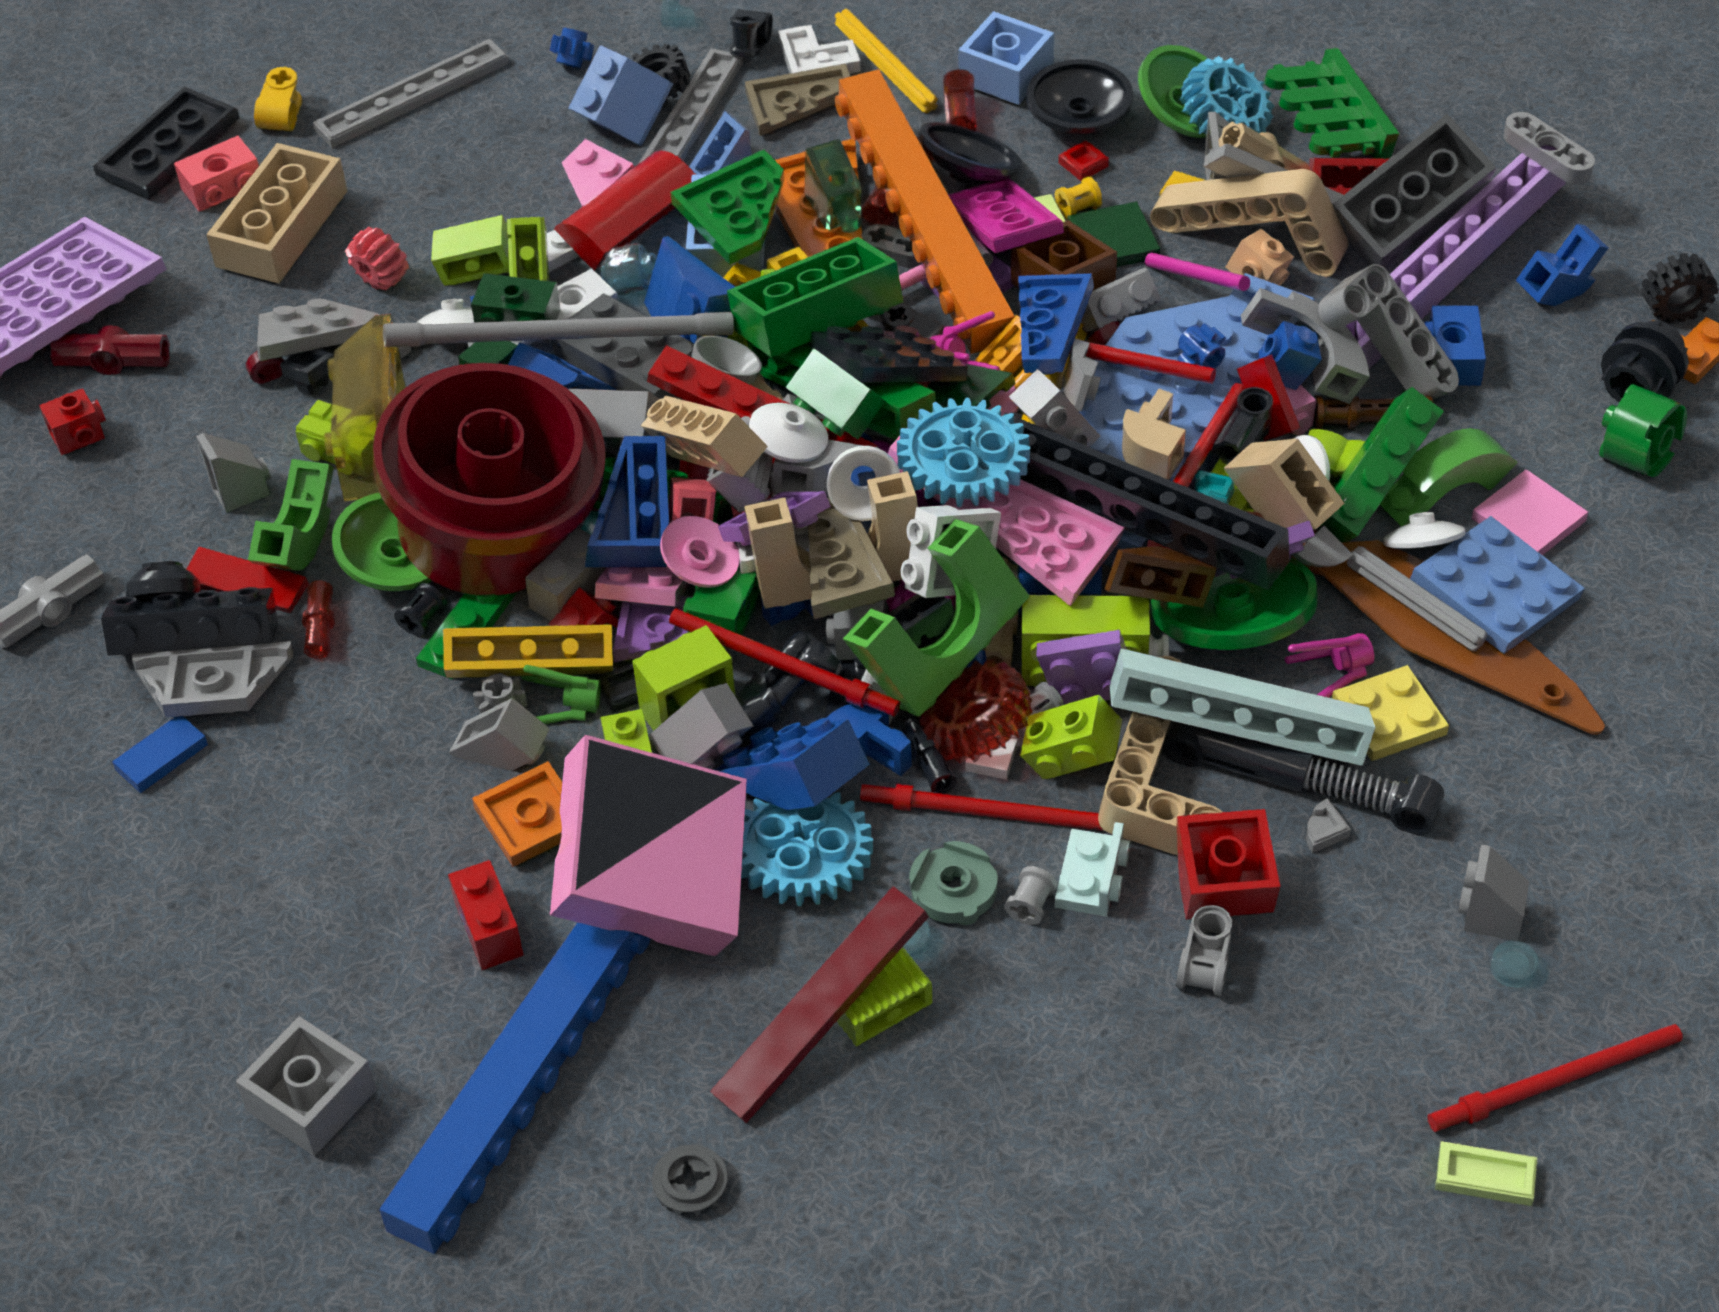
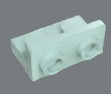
M1115 822L1112 835L1071 829L1055 896V908L1107 917L1110 901L1119 902L1123 876L1116 875L1118 865L1126 867L1129 857L1130 841L1123 839L1124 823Z

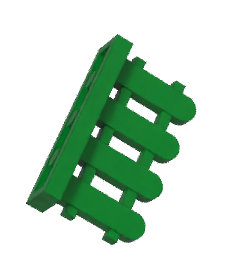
M1338 48L1325 49L1321 64H1316L1314 61H1306L1304 66L1284 67L1282 64H1276L1273 69L1267 71L1264 84L1273 90L1284 89L1280 96L1279 106L1286 111H1299L1295 117L1294 128L1302 133H1315L1311 136L1308 146L1311 152L1317 155H1330L1331 158H1340L1341 153L1362 151L1364 155L1371 154L1374 159H1390L1392 157L1399 132Z

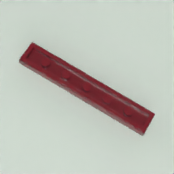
M892 886L710 1090L712 1095L744 1123H747L929 918L927 912Z

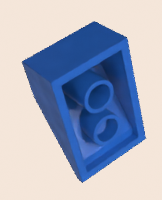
M667 236L662 239L644 303L651 317L731 312L727 290L735 286ZM680 335L694 344L697 339L704 337L697 335ZM720 335V337L727 338L728 335Z

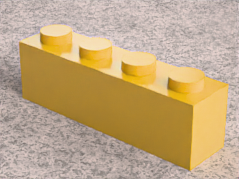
M612 625L443 629L444 672L446 678L490 677L499 673L506 676H535L524 672L523 667L525 665L545 668L568 675L604 674L613 671Z

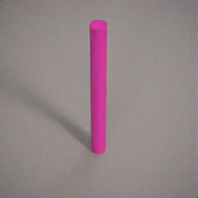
M1149 253L1145 258V264L1150 268L1240 291H1246L1250 287V279L1244 275L1155 253Z

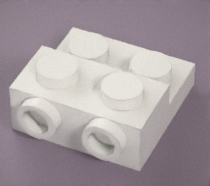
M949 505L916 507L915 519L910 520L907 525V537L911 542L909 559L905 560L901 566V577L905 582L904 588L925 598L955 595L951 580L927 548L954 519H958L979 526L996 549L1001 512L992 508L958 510Z

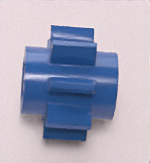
M563 28L560 36H552L549 51L557 54L556 63L581 68L583 60L591 61L594 45L586 42L588 33Z
M1203 323L1201 327L1193 325L1187 328L1179 338L1178 347L1183 353L1177 359L1181 362L1216 369L1225 358L1226 351L1220 344L1224 342L1226 337L1215 327L1211 328L1206 323Z

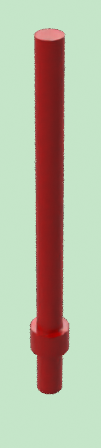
M677 608L670 615L669 623L693 632L707 625L722 646L843 695L848 703L860 708L867 705L893 717L899 711L901 701L872 690V685L857 678L853 681Z
M862 784L860 801L893 805L895 810L911 811V808L914 807L1105 831L1098 822V813L917 791L914 790V786L896 784L895 788Z
M1672 1024L1484 1094H1481L1479 1091L1460 1097L1457 1104L1428 1114V1123L1431 1129L1437 1132L1467 1121L1468 1124L1488 1118L1489 1112L1681 1042L1683 1040L1681 1029L1678 1025Z

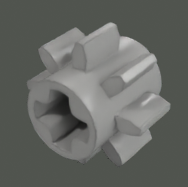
M502 673L482 679V691L473 693L475 707L479 708L480 714L511 698L523 707L527 706L525 691L521 690L519 678L511 680V678Z

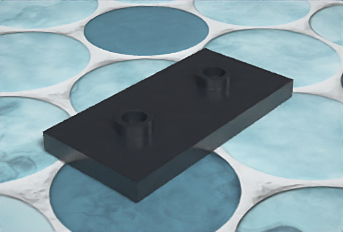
M184 86L93 165L95 175L144 197L151 198L177 174L175 162L203 151L240 118L238 108Z

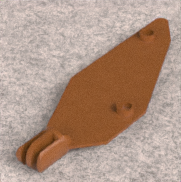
M1378 540L1341 542L1350 552L1354 551L1358 546L1366 548L1409 579L1414 568L1424 562L1399 549L1387 547ZM1348 559L1332 567L1305 565L1312 573L1323 575L1403 649L1587 733L1598 735L1603 732L1604 722L1577 684L1528 640L1524 639L1505 654L1486 640L1478 650L1470 651L1351 569L1347 564Z

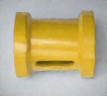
M1086 177L1081 181V184L1068 189L1065 187L1056 189L1055 202L1061 214L1067 219L1068 215L1076 214L1089 207L1092 209L1101 207L1102 194L1097 182L1092 177Z

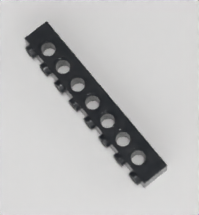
M1014 416V424L1023 423V434L1029 435L1030 463H1027V474L1020 475L1021 480L1121 525L1125 530L1267 590L1271 588L1290 562L1287 528Z

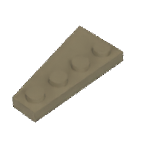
M828 498L831 507L818 513V520L808 525L809 559L811 565L810 583L812 590L811 605L814 619L863 605H872L881 600L895 597L893 582L861 521L853 520L841 514L831 503L830 498Z

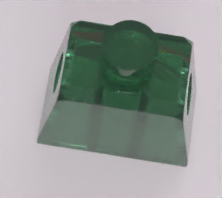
M840 139L806 148L804 194L824 228L830 230L841 227L845 233L858 230L862 225L860 217L861 186Z

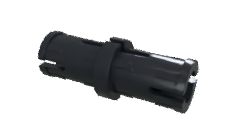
M921 715L920 717L913 716L903 724L902 729L908 740L911 741L913 749L912 758L915 765L923 770L933 793L944 794L955 787L957 780L947 763V752L943 743L936 740L926 717L923 718Z

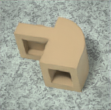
M1158 389L1150 402L1145 401L1139 413L1129 409L1126 410L1123 418L1122 455L1127 463L1169 480L1184 458L1186 430L1170 424L1172 421L1173 393Z

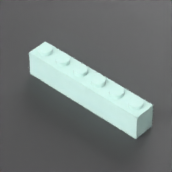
M1122 648L1120 649L1109 686L1112 707L1363 766L1375 730L1369 707Z

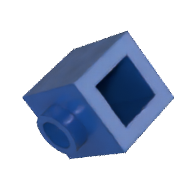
M1283 321L1273 334L1267 336L1263 346L1258 351L1259 359L1272 354L1284 386L1293 390L1298 389L1322 360L1317 333L1305 326H1297Z

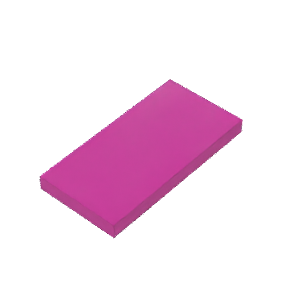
M1010 178L993 181L948 195L963 223L994 253L1064 233L1062 220Z

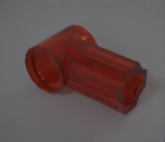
M951 70L943 78L945 122L977 131L974 76L966 70Z

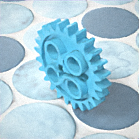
M951 398L948 400V407L945 408L934 402L932 413L919 409V420L909 417L907 419L908 428H901L900 440H897L899 469H903V472L908 471L915 491L925 487L926 499L939 494L940 504L944 505L949 498H955L957 507L962 506L964 499H970L974 506H978L979 497L985 496L990 502H994L995 491L1007 496L1009 494V484L1019 486L1020 475L1027 474V463H1030L1029 435L1023 434V423L1014 424L1013 413L1001 416L1000 405L995 406L991 410L986 409V400H982L977 407L971 406L969 398H965L963 405L959 406Z
M839 792L833 794L830 798L824 799L815 807L785 810L771 803L754 799V811L745 809L741 878L748 877L751 890L762 886L763 898L765 899L776 892L779 893L780 904H783L789 896H794L797 905L802 906L804 898L811 896L814 903L818 905L821 901V894L824 893L835 900L837 899L838 887L850 892L852 890V879L862 881L863 868H870L871 854H873L871 824H865L864 811L855 812V802L853 800L841 805V793Z

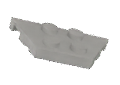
M312 299L306 305L296 307L278 306L272 312L259 314L258 359L263 361L383 335V324L392 323V318L326 299Z
M291 641L139 653L132 654V661L136 673L165 717L249 711L292 660L293 649Z

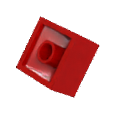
M1265 809L1177 816L1179 883L1186 920L1192 919L1194 913L1199 908L1207 905L1221 907L1230 916L1274 912L1280 890V882Z

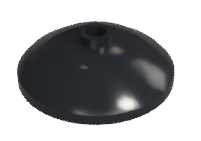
M1073 59L1054 63L1039 71L1028 85L1027 104L1033 116L1049 128L1066 134L1086 135L1104 131L1122 121L1132 107L1133 89L1130 81L1118 69L1094 60Z
M928 122L920 128L918 137L922 147L935 163L950 172V177L962 183H969L970 180L991 182L1008 179L1020 171L1022 160L1018 154L1005 144L986 134L944 122Z

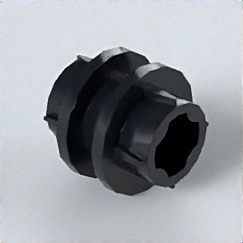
M1661 319L1627 325L1603 354L1601 361L1603 376L1601 380H1604L1606 390L1618 403L1632 384L1668 398L1675 390L1676 384L1686 375L1689 365L1688 348L1685 347L1680 333L1671 325L1662 322Z

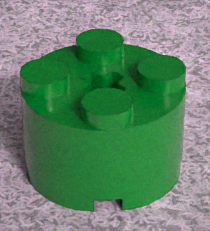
M1634 384L1630 385L1617 406L1610 405L1603 416L1602 427L1607 429L1599 450V456L1640 474L1651 477L1658 476L1675 455L1674 452L1669 451L1674 438L1682 440L1687 423L1686 407L1680 405L1675 400Z

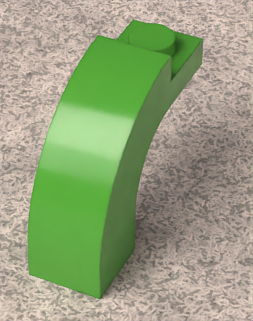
M1470 428L1453 431L1431 441L1415 452L1402 471L1404 474L1391 487L1380 505L1402 527L1410 524V515L1427 512L1442 496L1457 486L1476 482L1488 490L1493 489L1518 462L1493 437L1482 430Z
M291 460L285 495L277 519L274 523L255 521L248 556L250 562L260 566L302 570L313 560L326 531L331 509L327 507L334 467L326 463Z

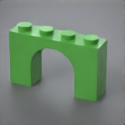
M954 519L927 548L951 580L956 595L954 617L944 635L935 643L927 647L918 648L895 617L871 608L843 638L885 694L901 701L900 709L918 717L934 705L937 697L953 680L963 673L968 663L980 650L989 645L992 637L1008 620L1018 613L1019 608L1030 597L982 529L977 525Z

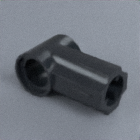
M1250 387L1244 389L1238 395L1237 408L1213 445V453L1221 459L1222 463L1229 464L1247 446L1258 442L1259 439L1266 437L1270 433L1273 398L1267 390L1259 387Z

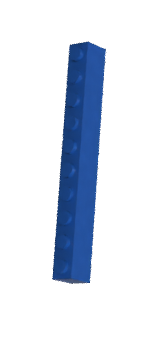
M577 922L379 1210L386 1232L432 1254L436 1253L443 1241L448 1242L454 1237L460 1224L461 1214L469 1203L474 1204L480 1198L485 1187V1178L494 1165L500 1166L504 1162L510 1150L511 1139L519 1128L525 1129L534 1115L536 1102L543 1092L549 1093L553 1089L558 1079L560 1066L566 1057L571 1058L577 1053L582 1042L583 1032L590 1022L595 1023L599 1020L604 1011L607 996L613 987L619 988L623 984L628 974L629 963L636 953L640 955L646 950L650 938L630 931L606 930Z

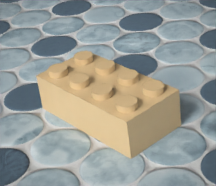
M277 143L206 234L215 267L280 283L347 193L341 159Z

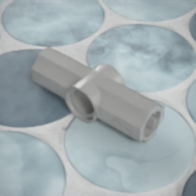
M86 554L48 579L43 576H35L27 580L19 590L18 599L0 610V647L4 649L11 646L42 624L46 627H55L65 620L71 613L72 604L106 583L103 572L99 569L96 562Z

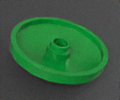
M1291 557L1290 562L1269 590L1239 577L1231 579L1229 573L1218 577L1214 576L1204 607L1151 599L1152 616L1156 625L1166 635L1191 646L1218 650L1252 648L1278 641L1301 629L1316 611L1318 602L1317 585L1312 572L1300 561Z

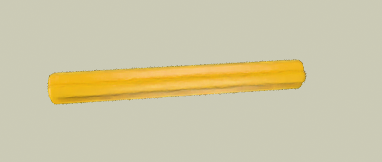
M849 9L836 13L835 25L850 40H853V43L923 113H929L931 110L937 109L938 105L936 102L938 98Z

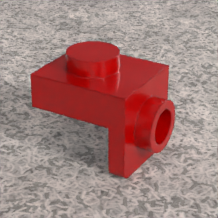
M579 587L563 606L560 613H557L550 621L549 625H604L607 622L617 628L619 618L612 612L616 605L611 600L595 598V595Z

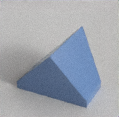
M725 111L689 167L696 175H709L750 156V131L730 113Z

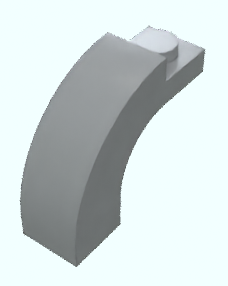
M1260 288L1241 314L1242 326L1270 335L1275 332L1283 321L1297 326H1305L1316 332L1322 360L1312 371L1315 391L1350 403L1370 377L1366 357L1356 338L1346 326L1338 330L1327 327L1319 316V304L1295 291H1292L1289 297L1286 298Z

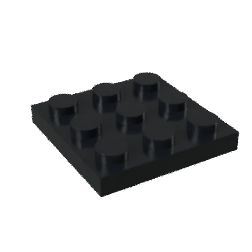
M830 326L827 327V331L812 332L811 348L816 349L861 383L966 381L968 365L955 358L953 352L938 347L935 340L918 334L919 330L913 327L897 326L895 331H884L879 327L864 326L861 331H850L847 328Z

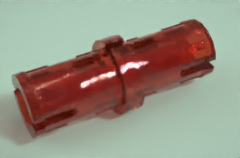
M318 580L311 582L309 587L307 586V609L302 615V624L306 628L304 653L313 659L325 658L330 653V631L335 625V614L331 610L333 586L326 581Z

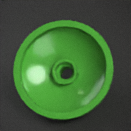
M1165 45L1158 47L1146 56L1138 72L1139 89L1147 107L1161 123L1173 131L1191 137H1206L1205 133L1199 134V128L1196 125L1189 124L1191 116L1182 112L1185 105L1180 101V98L1182 96L1181 87L1188 74L1194 67L1205 61L1207 57L1183 46Z
M380 492L356 500L340 514L333 528L332 548L339 566L352 579L365 586L384 591L410 590L416 588L421 583L427 584L432 581L420 572L405 554L398 535L397 518L383 501Z

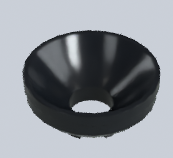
M178 561L144 563L142 568L126 584V597L135 598L155 597L167 593L176 595L194 594L202 591L200 580L191 571L186 570L183 564Z

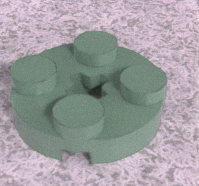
M960 841L945 842L944 848L936 849L932 852L928 848L917 856L910 869L909 883L912 901L923 908L929 918L939 922L970 925L976 922L979 916L992 906L997 896L998 876L996 869L990 864V857L985 851L970 843ZM954 876L961 878L962 886L951 888L943 883L944 880L951 881Z

